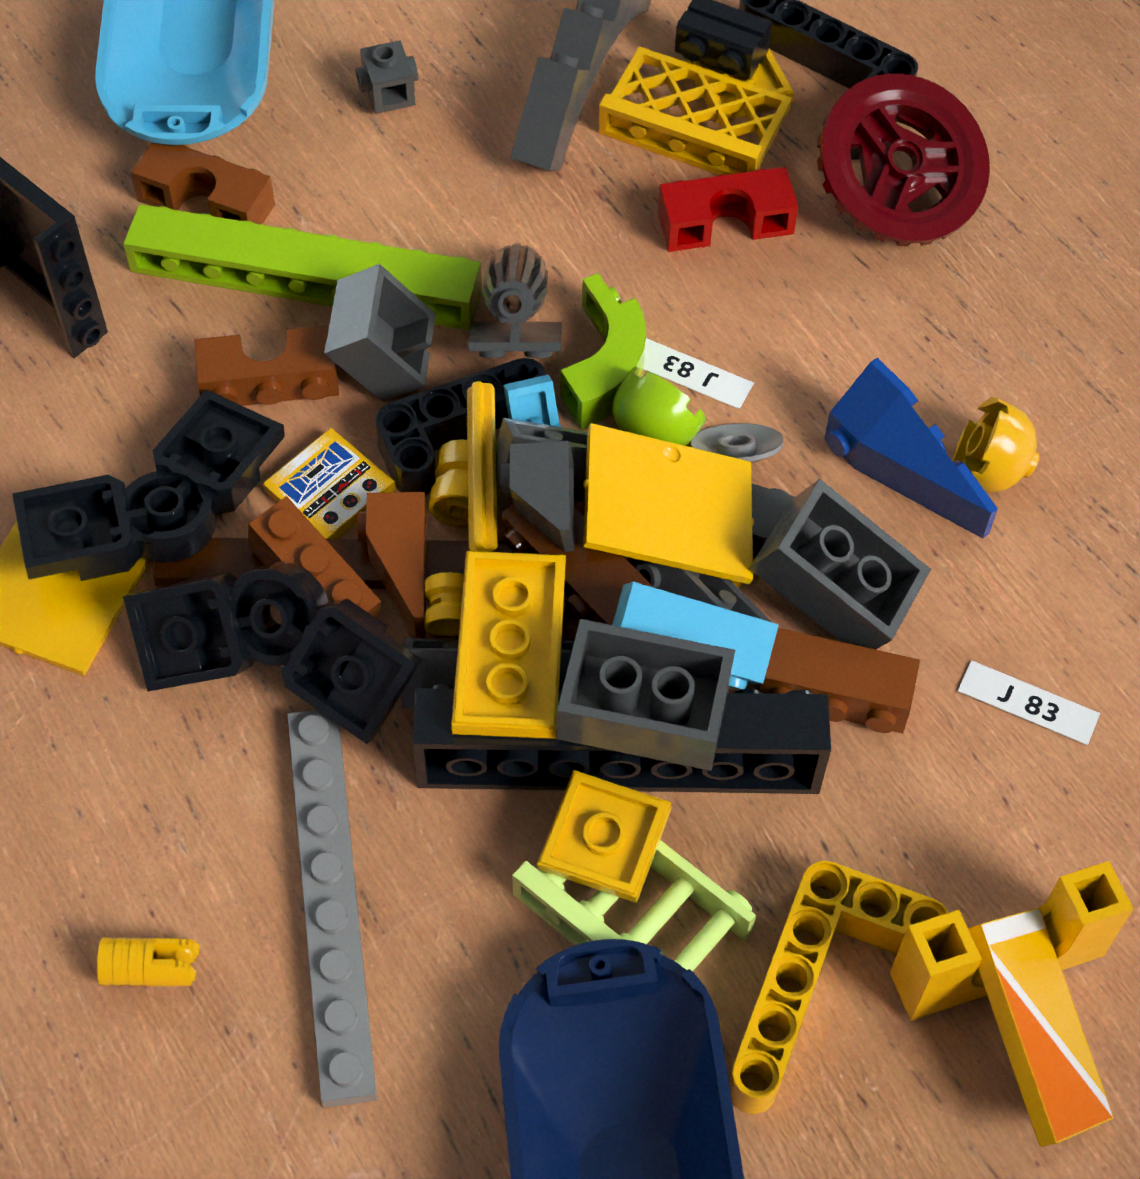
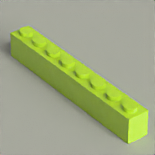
M139 204L123 243L130 271L133 273L333 307L337 280L381 264L436 314L435 325L464 330L471 329L482 291L480 261L469 260L464 257L427 253L418 249L409 250L391 247L376 242L368 243L344 239L335 235L303 232L293 228L261 225L251 221L214 217L205 213L196 214L173 210L164 206L155 207Z

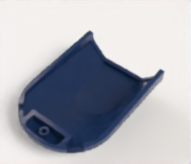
M605 939L581 943L553 955L536 968L537 973L525 984L519 994L513 995L504 1014L500 1029L499 1059L511 1179H744L720 1024L713 1001L699 978L690 969L686 970L677 962L663 955L661 949L645 943L624 939Z

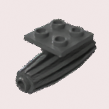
M515 243L512 246L507 245L499 249L497 254L490 258L482 285V295L485 298V304L489 311L499 322H473L469 338V351H479V356L484 358H501L506 356V351H525V356L529 358H547L552 356V351H561L562 322H526L542 308L548 284L546 263L542 256L528 245L526 247L522 246L521 243Z

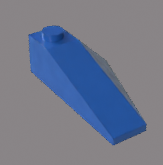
M877 357L868 364L830 411L824 437L830 450L836 456L843 457L859 472L983 539L990 533L998 508L965 463L961 461L953 462L941 441L945 437L936 424L928 429L912 407L918 402V399L909 387Z

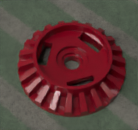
M908 74L877 75L865 79L848 89L826 115L822 123V132L817 141V147L820 148V156L817 160L818 171H823L825 181L822 185L826 194L832 193L837 201L835 208L841 215L846 212L854 220L852 226L859 231L867 229L874 233L873 239L881 242L887 239L896 241L897 246L907 247L911 243H919L920 246L929 245L935 240L945 239L952 235L975 214L986 194L990 174V160L984 135L966 106L940 85ZM896 122L905 124V125H907V126H909V127L915 129V130L918 131L920 134H922L925 138H923V137H921V136H919V135H917V134L911 132L910 130H908V129H906V128H904V127L898 125ZM852 148H858L864 185L860 184L852 167L850 154ZM901 151L906 153L912 160V169L902 170L898 168L893 161V152ZM935 187L941 195L940 201L926 211L913 213L908 205Z

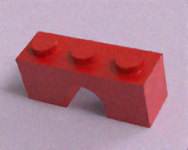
M786 167L717 175L715 177L687 181H675L660 184L658 216L668 252L710 246L713 221L721 217H734L743 221L749 228L752 240L794 234L798 203Z

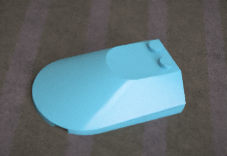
M104 0L95 81L100 102L109 118L121 129L137 138L167 145H187L211 140L239 126L255 111L266 90L275 0Z

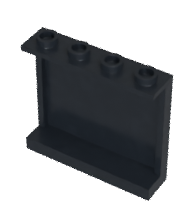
M0 157V268L4 266L55 308L69 353L73 358H76L87 348L95 346L108 333L75 216Z

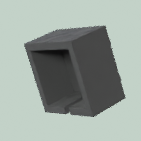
M377 264L337 280L324 354L382 402L425 387L430 353L425 348L431 347L436 314L381 264Z

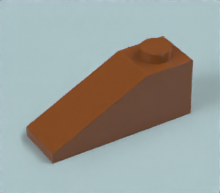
M425 492L367 493L366 512H358L357 514L358 541L367 540L369 560L413 637L426 638V630L424 628L427 534Z

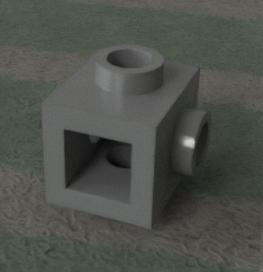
M401 40L361 48L362 66L355 68L357 82L361 93L368 91L375 114L416 105L414 81H418L417 66L413 55L406 56Z

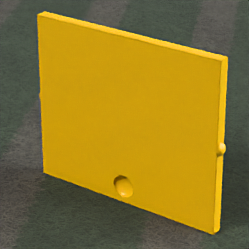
M592 423L589 425L587 431L586 480L583 483L585 488L583 547L740 583L750 584L752 582L753 572L749 568L753 563L752 526L754 519L752 518L750 461Z
M16 521L0 547V646L11 649L16 654H24L85 676L125 606L123 596L133 592L150 561L140 558L130 571L84 581L80 580L78 570L29 580Z

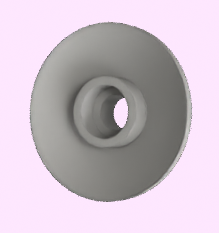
M747 423L725 424L698 432L691 440V447L750 461L752 466L753 462L763 460L778 453L783 448V436L779 431L763 425Z

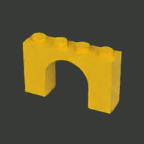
M1110 861L1060 876L1050 896L1040 907L1061 970L1104 957L1134 910ZM960 910L910 925L906 930L890 970V975L910 1021L987 996L978 970L982 958Z

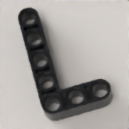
M739 0V10L772 21L769 49L849 89L855 84L877 75L899 73L917 76L918 63L911 55L799 0ZM852 148L850 151L851 160L860 159L858 148Z

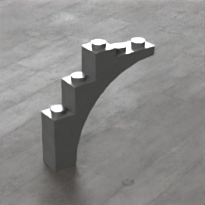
M578 0L576 9L564 7L551 57H538L511 153V159L548 171L562 169L581 109L607 53L629 21L639 13L648 12L651 0Z

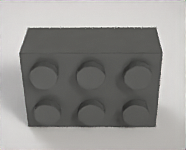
M821 479L817 480L789 502L749 568L840 642L875 650L893 640L931 570Z
M580 619L557 709V739L712 771L731 680L735 650Z

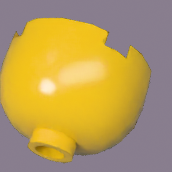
M990 397L977 408L985 412L978 423L969 420L964 427L956 445L952 461L964 462L985 492L996 493L1016 485L1023 477L1028 478L1038 464L1039 453L1036 452L1037 437L1035 428L1028 416L1014 405L999 398Z

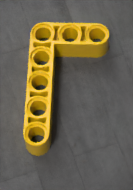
M824 860L810 865L803 874L733 1065L729 1086L732 1103L735 1107L744 1113L758 1114L769 1109L775 1101L835 931L897 954L908 926L912 923L922 922L949 913L946 907L934 898L835 862ZM823 886L830 889L835 897L830 899L819 898L811 889ZM866 904L876 905L884 912L885 916L871 917L865 914L861 906ZM801 931L810 932L816 936L819 943L811 946L804 945L795 938L794 934ZM785 977L793 978L800 983L803 990L796 993L786 992L779 987L777 981ZM765 1025H775L784 1032L786 1038L777 1042L769 1041L761 1035L759 1028ZM749 1073L759 1074L767 1081L768 1088L758 1092L751 1091L744 1086L741 1077Z

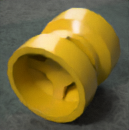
M446 572L434 574L426 578L424 582V596L429 601L430 608L424 613V628L430 634L443 637L459 636L464 574Z

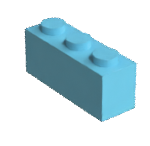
M636 582L623 585L613 621V626L734 649L735 656L729 688L735 690L746 689L747 684H763L779 626L776 623Z

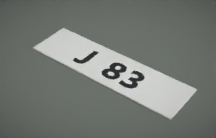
M646 338L644 370L740 409L754 382Z
M972 660L958 689V692L1086 745L1090 741L1100 713Z

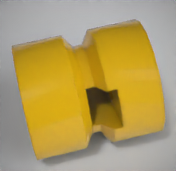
M460 439L449 441L439 449L435 468L436 482L431 489L429 512L435 519L453 527L469 528L467 440Z

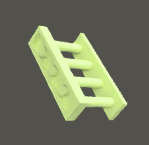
M661 840L650 867L672 885L628 934L622 932L618 935L604 924L603 915L619 897L597 890L588 901L581 900L578 903L564 891L563 883L567 879L541 870L539 871L528 861H525L512 875L513 896L573 945L605 939H624L647 944L689 897L712 915V918L674 960L686 970L690 969L692 972L729 929L746 942L752 935L756 914L752 912L751 905L743 896L733 890L726 892Z

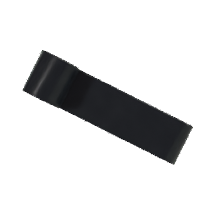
M530 358L516 359L382 406L375 418L378 446L397 489L400 492H425V495L431 492L432 486L436 482L434 451L439 450L443 444L449 441L467 440V389L472 386L473 382L481 381L482 383H491L495 389V428L499 429L501 428L503 418L509 419L503 385L546 375L545 369L540 362Z

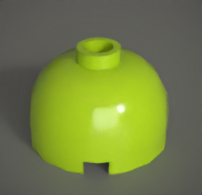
M633 367L627 374L613 400L612 412L614 420L621 431L686 446L698 434L707 421L701 409L694 416L686 408L691 399L682 391L650 371H647L642 378L639 377L637 367Z

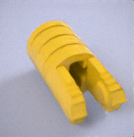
M102 937L97 957L98 983L100 986H191L196 976V970L191 966V963H195L196 957L200 952V945L195 940Z

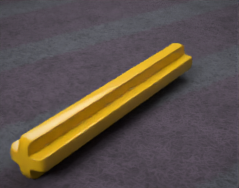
M476 381L467 389L470 551L493 552L498 547L495 389L491 383Z

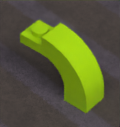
M599 273L582 280V308L605 343L591 357L561 369L560 397L581 430L589 427L591 423L596 424L613 414L614 396L627 374L633 367H637L638 376L642 377L644 370L646 323L642 309L636 298L622 303L616 289L612 286L608 288Z

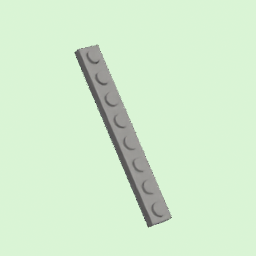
M318 710L288 713L321 1102L323 1108L378 1101L340 725Z

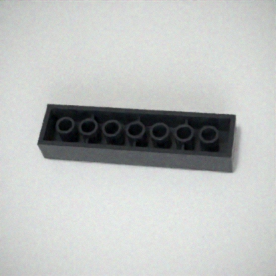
M438 684L429 688H416L413 751L418 788L566 790L573 770L639 792L820 794L831 753L828 694H813L808 690H792L786 694L762 693L756 689H743L735 693H728L712 771L558 739L452 734L451 727L455 687ZM559 690V701H560V697H561L562 690Z

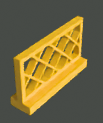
M639 46L612 94L606 93L599 104V134L717 175L760 170V165L792 106V97ZM644 63L659 68L661 74L643 79L639 69ZM689 78L697 81L700 87L681 92L676 81ZM667 84L672 95L654 100L648 89ZM727 91L735 94L738 100L720 105L714 94ZM640 92L645 102L636 104L624 100L623 97ZM706 97L711 108L692 113L687 102ZM766 104L778 109L775 114L758 118L753 107ZM679 105L684 116L674 117L659 110ZM744 110L750 121L731 126L726 115ZM717 118L722 129L715 131L700 126L698 123ZM756 131L761 141L759 145L738 139L737 136Z

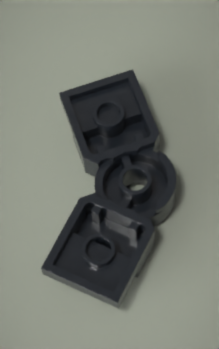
M205 390L152 450L156 471L139 477L126 488L123 481L110 475H103L12 493L28 579L78 570L80 580L84 581L130 571L140 558L165 563L180 561L195 555L211 540L216 528L215 515L235 511L261 480L259 467L284 439V425L209 390Z
M273 562L245 573L239 578H236L229 572L184 580L173 585L133 592L123 596L148 692L236 676L252 667L255 661L272 666L284 665L281 667L285 687L366 744L375 738L422 661L419 656L385 634L388 628L387 625L348 598L329 602L319 581L310 572L292 563ZM271 605L280 611L282 624H278L272 618L270 613Z

